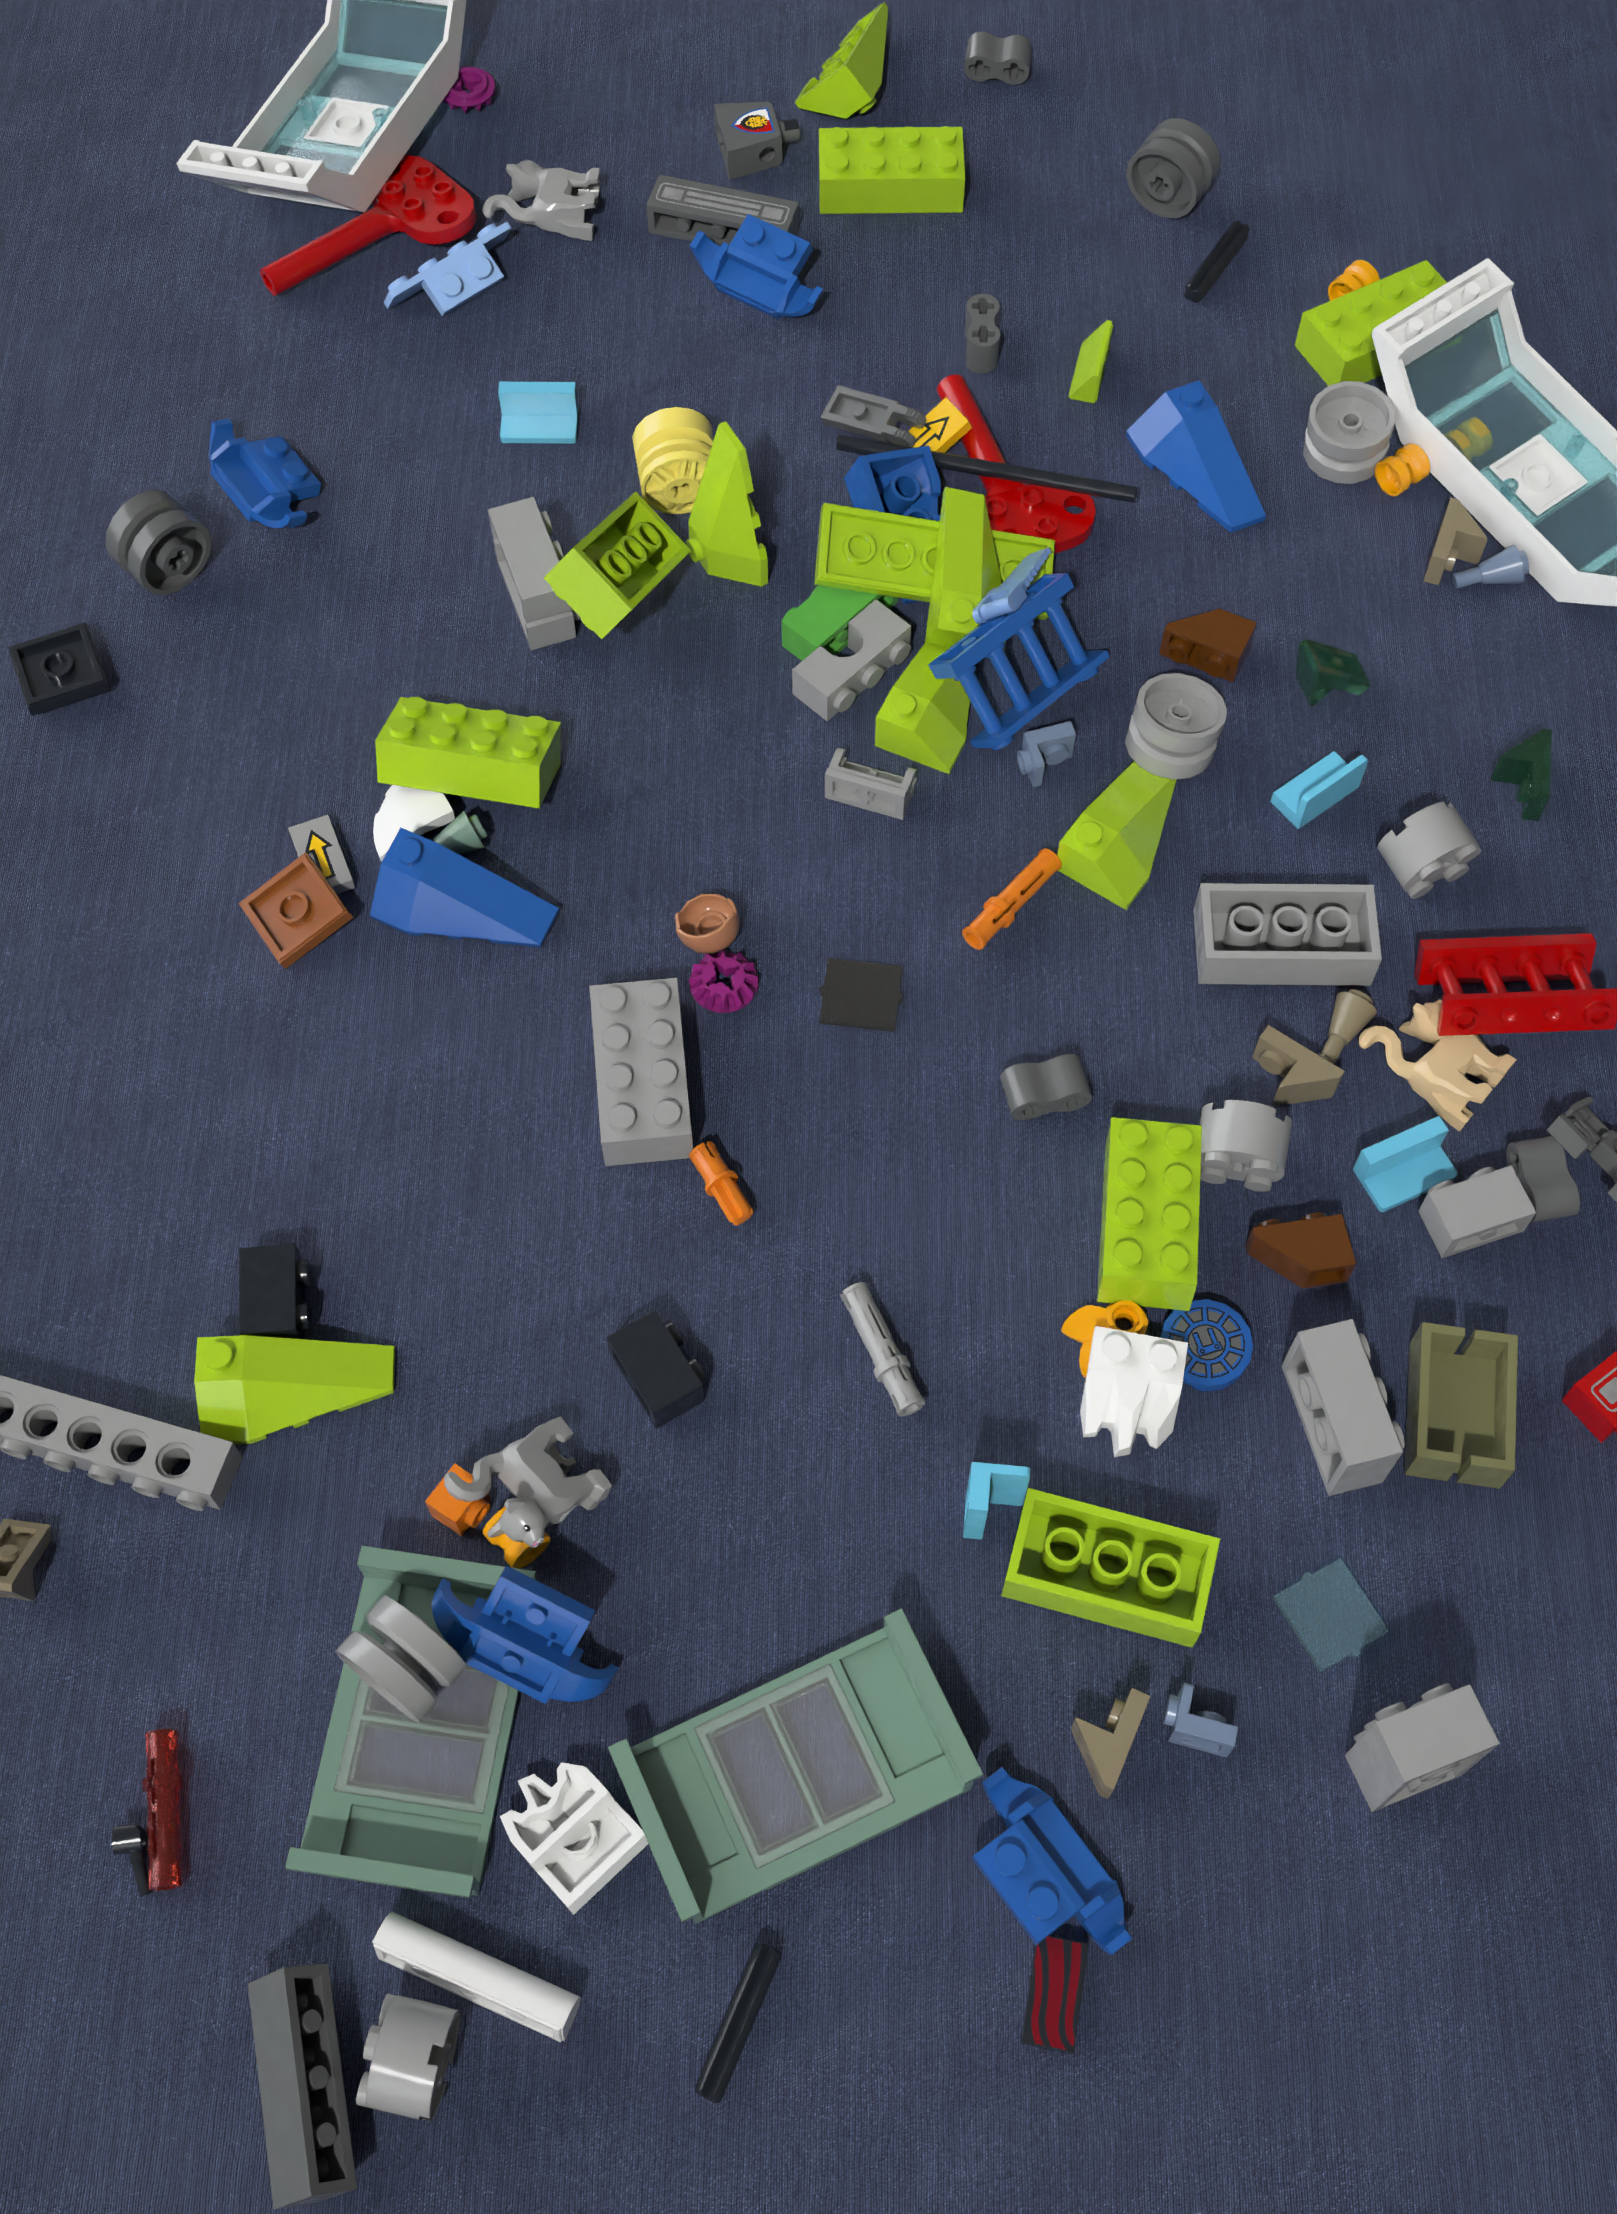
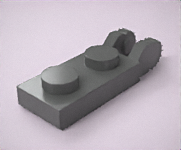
M840 385L837 386L820 417L826 426L882 442H887L888 440L892 444L908 447L914 445L915 437L906 430L895 427L898 420L907 426L919 429L923 428L927 421L924 414L913 408L900 405L898 401Z

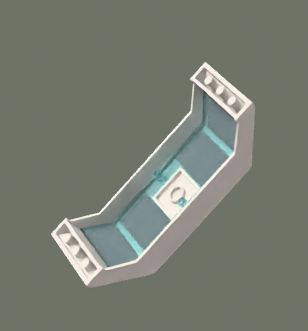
M327 0L325 23L234 145L228 147L194 140L177 162L179 171L239 192L365 212L458 79L466 0Z
M1487 258L1381 323L1372 332L1387 395L1395 409V425L1399 440L1403 445L1414 443L1424 450L1430 462V472L1462 503L1505 549L1515 545L1519 551H1525L1529 562V573L1557 602L1617 606V430L1525 341L1511 291L1514 283Z

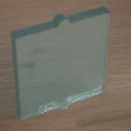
M1341 1558L1313 1574L1305 1572L1301 1577V1581L1273 1597L1278 1608L1320 1672L1348 1656L1352 1658L1358 1657L1362 1648L1389 1632Z

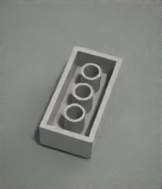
M1200 884L1193 910L1198 984L1371 986L1382 960L1374 885Z
M677 978L590 986L600 1135L605 1166L689 1158V1153L693 1149Z

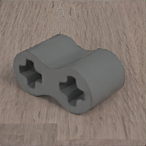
M976 32L968 38L963 67L964 73L968 78L977 82L999 79L1011 85L1021 84L1029 76L1032 44L1029 39L1021 35L998 38L987 32Z
M984 293L976 294L967 301L964 328L966 338L965 364L969 370L979 374L989 373L997 367L1001 335L998 328L999 301L995 297Z
M1075 1054L1057 1056L1040 1063H1019L1005 1069L1000 1075L1010 1114L1015 1120H1030L1050 1112L1078 1110L1089 1104L1092 1100V1094L1081 1058Z
M1553 1136L1509 1143L1506 1151L1507 1165H1512L1536 1211L1531 1223L1577 1215L1580 1210L1579 1192L1575 1181L1568 1171L1563 1146Z

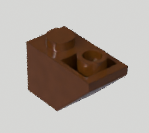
M1216 609L1167 623L1164 628L1159 655L1165 656L1176 663H1183L1204 671L1213 677L1234 682L1251 648L1257 622L1222 609Z
M1318 1212L1306 1215L1299 1221L1282 1223L1279 1219L1267 1220L1252 1228L1245 1245L1248 1255L1303 1289L1348 1282L1356 1266L1342 1214L1327 1216L1325 1213Z

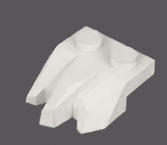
M1095 1326L1080 1408L1083 1437H1095L1101 1428H1107L1112 1436L1114 1457L1131 1453L1137 1433L1144 1435L1149 1446L1157 1449L1173 1432L1182 1390L1188 1343Z
M561 1762L557 1768L558 1782L553 1787H550L535 1774L518 1780L528 1802L527 1810L522 1814L510 1810L501 1815L500 1818L512 1844L574 1915L648 1845L643 1830L614 1800L610 1792L587 1767Z

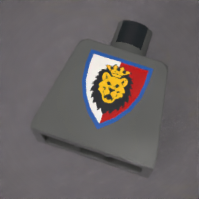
M769 102L714 104L715 135L729 180L779 166L782 163V144L800 140L797 119L777 121L773 106Z

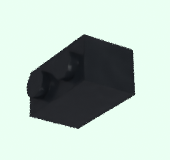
M295 1243L239 1248V1335L304 1339V1330L311 1329L312 1316L310 1304L308 1301L304 1302V1287L311 1285V1268L309 1260L302 1259Z
M656 1310L606 1337L611 1357L656 1429L705 1401L702 1384L706 1383L707 1379L701 1366L694 1357L689 1360L685 1358L679 1346L683 1345V1340L671 1320L663 1323Z

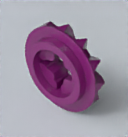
M461 67L459 68L458 79L442 102L449 104L451 110L462 108L466 113L468 109L474 108L480 111L481 104H491V97L496 95L494 79L483 69ZM464 86L465 89H468L470 91V93L463 91L462 87Z
M722 949L719 953L713 955L705 953L703 960L698 964H693L692 973L689 978L690 991L696 1002L709 1011L716 1013L738 1011L748 1005L757 992L758 976L754 963L748 962L741 952L732 954ZM715 971L722 972L724 976L732 975V991L722 982L715 984L717 982Z

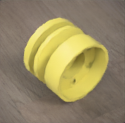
M681 407L660 409L646 416L636 426L632 436L642 498L651 508L662 513H690L714 441L712 427L703 414L693 409Z

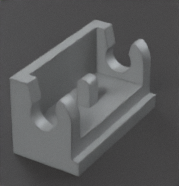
M837 748L825 773V798L903 820L917 785V778L915 777L917 769L908 768L905 776L902 777L849 762L844 757L846 750Z

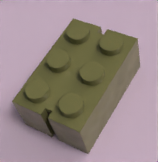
M1422 1322L1410 1342L1404 1475L1448 1481L1453 1473H1457V1483L1500 1489L1515 1471L1518 1335L1475 1329L1462 1348L1461 1355L1454 1353L1465 1338V1328Z

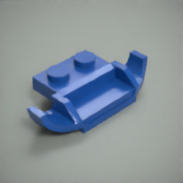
M750 214L746 216L730 245L723 242L721 246H718L701 231L697 232L690 244V248L701 269L716 287L717 291L778 320L781 316L797 317L809 313L823 294V288L816 286L815 289L801 285L797 277L813 251L811 243Z
M229 418L212 421L209 443L210 474L248 522L258 521L271 528H296L304 524L307 514L304 510L292 512L289 508L290 502L319 496L321 483L282 436L248 442L245 438L235 439L233 423Z
M507 1565L487 1601L477 1597L472 1607L462 1603L452 1594L451 1582L443 1578L433 1596L431 1606L437 1628L444 1639L460 1653L459 1656L465 1664L544 1704L547 1703L549 1698L567 1702L595 1698L608 1688L619 1667L611 1663L607 1668L594 1669L579 1662L584 1650L577 1647L587 1629L595 1610Z
M1003 1767L982 1782L984 1791L1008 1829L973 1855L972 1860L1036 1946L1074 1916L1094 1942L1107 1954L1113 1955L1132 1939L1128 1932L1124 1915V1902L1116 1880L1112 1879L1056 1806L1054 1799L1032 1784L1019 1781L1009 1775Z

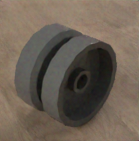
M1169 118L1160 122L1129 160L1126 171L1129 189L1136 200L1153 214L1162 218L1174 219L1187 215L1219 175L1221 165L1219 151L1211 136L1199 125L1186 119Z
M149 490L135 495L116 512L106 531L105 546L110 558L130 573L132 578L143 588L154 595H168L180 591L202 571L210 555L212 539L208 528L187 512L165 491Z

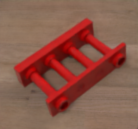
M1592 933L1420 940L1414 972L1417 984H1440L1445 994L1442 998L1437 1027L1439 1036L1615 1029L1617 1023V988L1595 989L1590 979L1597 945ZM1570 979L1575 990L1552 991L1547 980ZM1527 981L1531 991L1508 992L1503 982ZM1484 983L1488 993L1464 994L1460 984Z

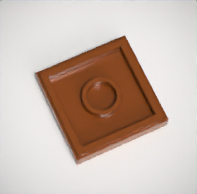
M306 852L238 903L276 960L285 969L354 918L315 861Z

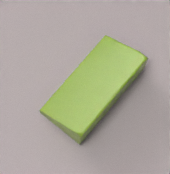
M1106 320L1082 343L1068 395L1070 399L1089 403L1097 401L1111 345L1114 325L1112 321Z

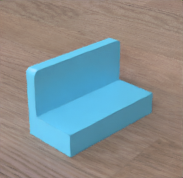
M499 381L498 395L502 413L500 439L502 443H576L579 407L575 382Z
M1333 751L1273 792L1270 802L1297 829H1300L1359 788L1368 759L1360 755L1347 764Z
M1440 1116L1361 1150L1353 1171L1378 1211L1385 1212L1427 1193L1431 1187L1448 1180L1454 1181L1458 1172L1441 1148V1144L1449 1130Z
M981 1462L971 1463L966 1490L963 1538L982 1540L989 1503L1013 1506L1023 1505L1030 1480L1029 1467Z

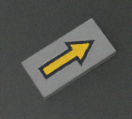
M328 815L288 827L298 857L305 852L309 854L337 894L355 888Z

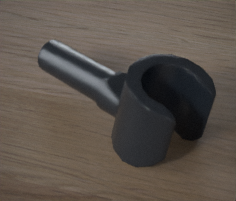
M133 1824L113 1827L111 1837L113 1853L115 1855L130 1854V1862L140 1897L153 1893L144 1861V1852L147 1847V1833L145 1829Z

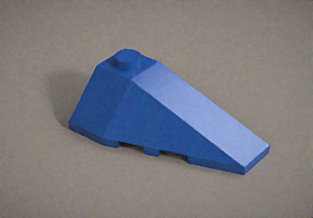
M1200 380L1166 391L1126 431L1127 439L1145 465L1152 470L1157 467L1170 478V485L1178 491L1181 488L1198 500L1197 506L1230 533L1265 521L1266 514L1219 409Z
M929 446L859 456L844 477L854 508L940 521V515H938V496L941 494V481ZM901 598L903 604L921 602L918 600Z
M400 827L381 862L370 917L408 935L423 936L425 933L445 935L448 939L462 940L463 937L486 939L490 940L491 943L542 947L560 910L558 907L452 850Z

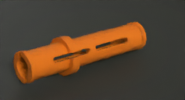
M1047 848L1041 849L1038 855L997 897L991 896L984 903V910L962 930L965 941L971 947L980 950L986 946V943L1001 928L1009 927L1015 921V913L1061 868L1062 864L1059 857Z

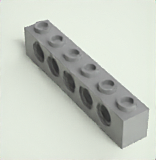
M0 1375V1415L8 1410H14L11 1418L0 1424V1450L19 1459H27L29 1454L44 1458L43 1462L46 1465L63 1472H71L72 1467L86 1470L90 1478L108 1485H114L116 1480L132 1484L131 1488L134 1491L148 1497L159 1498L160 1493L177 1497V1503L192 1510L203 1511L205 1506L221 1510L243 1458L233 1442ZM58 1422L56 1429L51 1434L40 1437V1433L46 1425ZM102 1435L100 1442L95 1447L87 1450L83 1449L84 1444L90 1437ZM141 1447L146 1448L144 1455L139 1460L127 1462V1458L133 1450ZM190 1460V1465L184 1473L175 1476L171 1475L172 1468L178 1462Z

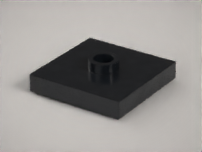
M86 622L8 647L27 707L32 716L111 691Z

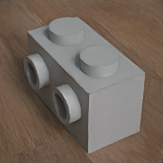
M1512 1165L1496 1171L1493 1167L1483 1168L1472 1174L1468 1180L1456 1184L1451 1180L1438 1183L1428 1190V1194L1418 1211L1441 1258L1523 1232L1536 1214Z

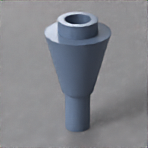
M1512 545L1481 562L1475 568L1452 573L1453 585L1455 589L1476 583L1522 584L1524 575L1529 573L1528 558L1525 551H1519L1515 545Z

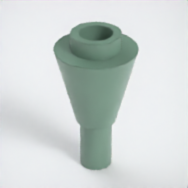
M463 811L433 841L457 854L484 848L481 840L487 837V834L476 814L468 818L465 811Z

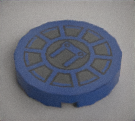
M1209 1299L1192 1301L1190 1311L1173 1310L1165 1320L1160 1334V1338L1188 1343L1183 1382L1193 1386L1192 1389L1203 1392L1222 1390L1239 1380L1251 1360L1253 1341L1250 1328L1238 1312L1224 1303Z

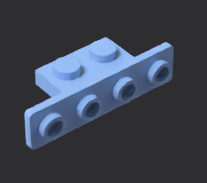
M508 222L498 227L495 223H492L483 228L477 234L478 239L467 244L464 240L454 245L447 252L449 256L438 262L436 258L425 262L419 267V274L410 279L406 276L396 279L388 286L389 292L384 301L387 309H390L424 289L443 317L500 283L504 275L488 253V250L506 239L512 229Z

